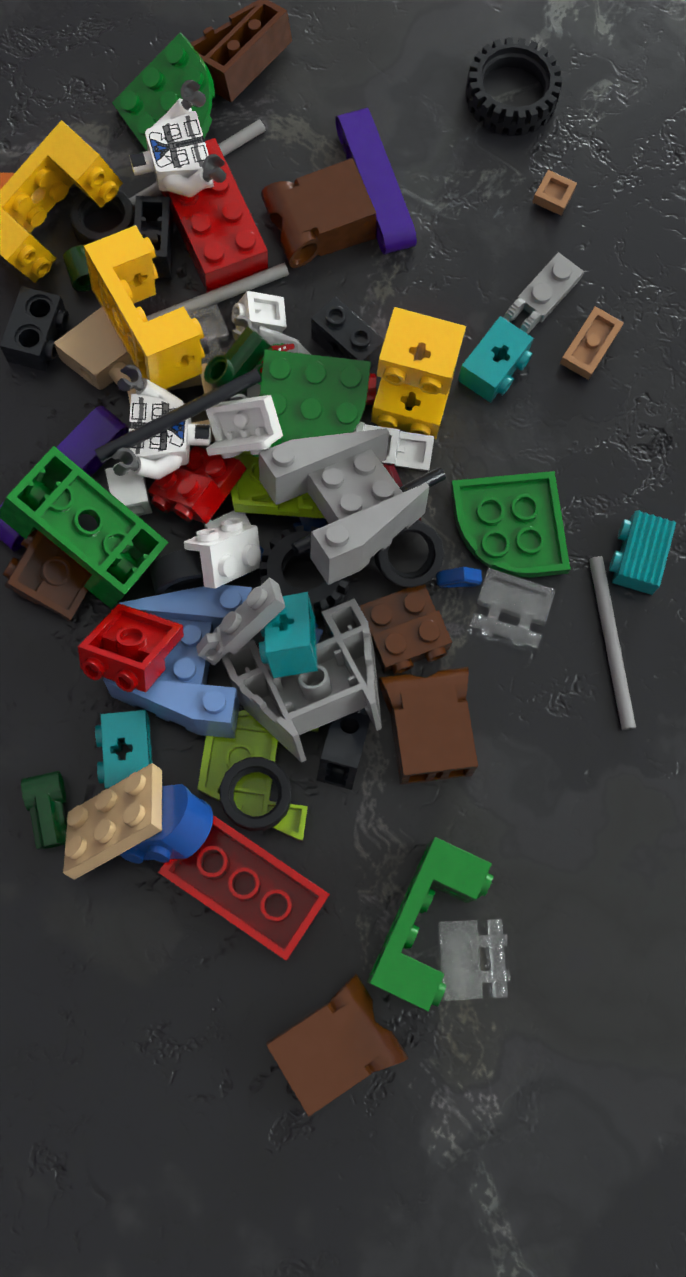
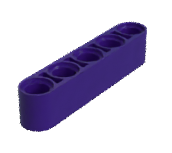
M364 108L336 116V130L346 159L353 158L376 211V239L383 255L416 246L417 238L414 224L370 110Z
M98 406L56 448L92 477L106 462L101 463L94 450L128 433L129 427L104 406ZM0 519V541L12 551H18L24 546L20 544L24 537Z

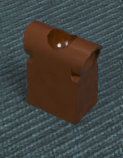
M353 158L296 178L294 183L288 181L271 183L261 192V197L271 221L281 231L280 243L292 268L306 265L317 254L323 256L376 239V211Z
M468 667L439 670L426 678L410 674L378 678L382 697L391 715L400 785L472 776L477 769L478 761L468 702L466 700L469 676Z
M357 973L343 985L327 1004L266 1043L308 1117L364 1080L371 1073L394 1066L408 1059L394 1033L375 1022L373 999Z

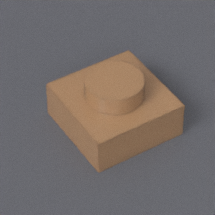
M548 170L534 195L533 203L562 216L577 183Z

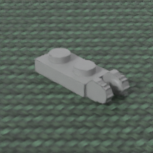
M558 252L523 290L503 318L512 322L523 309L531 315L524 320L520 329L527 334L530 333L539 321L542 323L579 282L584 271Z

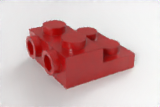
M194 446L190 451L188 464L180 466L179 469L161 479H155L147 492L153 497L151 503L160 511L167 514L173 511L187 522H191L194 519L207 524L247 468L239 459L232 457L224 459L221 454L208 456L206 449Z
M119 603L78 646L80 668L92 680H99L101 677L115 681L117 686L123 691L132 692L134 689L146 693L165 671V657L184 637L183 625Z

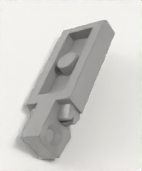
M269 577L260 587L254 588L249 593L247 599L235 611L229 612L223 618L221 624L215 628L213 633L205 634L196 646L198 656L212 665H216L227 653L231 652L235 655L285 608L279 584Z

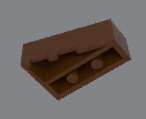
M257 0L231 14L229 16L230 21L215 30L212 26L204 29V36L191 42V45L203 59L211 73L215 93L229 102H232L292 42L288 11L270 0Z

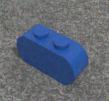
M183 784L162 786V831L120 854L121 857L137 864L142 863L143 860H156L166 863L170 859L189 858L203 845L210 833L213 824L211 806L203 799H199L192 794Z

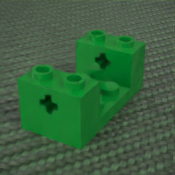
M55 446L44 455L7 495L0 509V519L22 537L27 539L37 529L90 572L92 576L83 587L110 609L125 596L169 543ZM88 514L94 517L97 522V529L93 531L83 529L79 525L78 516Z
M434 837L425 848L366 982L428 1012L431 1005L438 1007L447 987V984L441 982L444 973L401 952L403 948L410 949L415 941L420 927L414 925L418 913L423 914L427 912L436 892L430 889V886L465 903L472 902L481 896L485 897L494 877V875L488 873L492 863Z

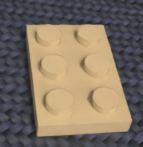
M151 763L68 812L63 869L65 875L75 880L162 831V770Z

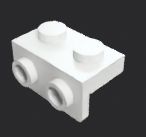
M271 395L225 401L206 410L216 441L206 448L208 456L221 454L222 458L226 459L235 457L244 451H250L251 455H259V452L271 448V444L283 437Z
M241 519L224 520L221 522V526L215 529L199 530L196 532L197 536L184 541V548L186 550L200 552L204 587L216 589L260 568L261 550L258 527L256 525L242 524Z

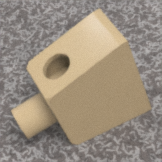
M102 307L54 342L61 361L99 390L104 389L113 381L117 384L121 378L129 377L120 370L126 365H135Z

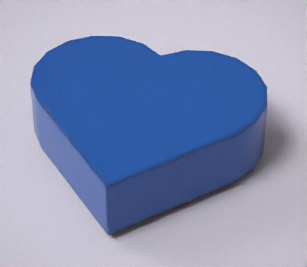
M459 567L439 571L436 574L437 586L439 588L480 586L482 584V570Z

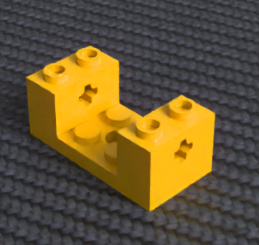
M62 120L0 190V255L34 283L50 271L53 262L57 258L31 232L35 227L44 222L47 213L55 204L66 197L69 188L75 184L102 208L106 202L111 201L117 195L119 188L123 184L104 159Z
M135 225L84 245L92 290L135 366L141 371L142 378H146L158 386L168 389L202 374V359L205 358L200 339L204 338V334L196 318L191 319L183 306L148 321L143 309L140 306L137 308L134 306V303L156 295L155 280L158 279V273L152 261L156 257V253L151 240L148 237L143 238Z
M394 307L378 360L377 376L381 377V381L372 408L371 422L377 423L380 427L400 429L410 433L434 436V439L437 438L466 326ZM412 407V410H406V408Z

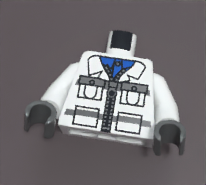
M194 80L184 82L181 87V97L183 99L179 98L162 118L145 131L148 151L129 155L134 176L154 172L159 190L169 191L186 197H193L205 188L214 187V181L221 183L226 179V173L220 168L225 165V161L216 154H208L197 113L191 109L192 105L194 107H202L206 102L205 94L198 91L200 85Z
M126 365L120 370L123 374L130 377L131 382L121 378L117 382L119 389L122 391L136 389V394H131L129 432L185 404L181 399L146 378L142 379L141 371L135 365ZM191 418L130 449L120 448L113 454L112 458L119 459L123 463H119L113 468L114 473L118 476H123L131 470V473L134 475L157 480L179 469L180 466L189 463L190 445L210 446L211 425L191 424Z

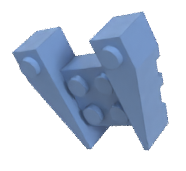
M222 585L214 589L201 586L120 602V604L182 624L184 637L165 657V671L146 693L134 689L132 692L123 691L117 686L115 681L104 678V683L111 697L133 707H141L156 714V717L165 721H173L197 735L235 739L240 707L237 689L234 687L206 685L210 662L198 656L196 646L205 634L213 633L215 628L219 627L223 618L229 612L235 611L247 599L252 591V587Z

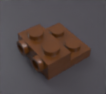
M35 529L20 544L26 548L20 560L13 557L2 575L8 578L4 586L34 604L39 603L70 621L88 592L83 586L92 574L40 531Z
M425 584L412 588L409 587L359 606L368 621L374 651L383 674L393 671L394 675L404 673L414 667V662L425 658L427 662L441 659L447 655L446 650H449L452 645V640L439 610L436 611Z

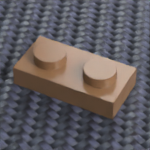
M595 306L565 352L560 364L589 380L618 335L624 322Z

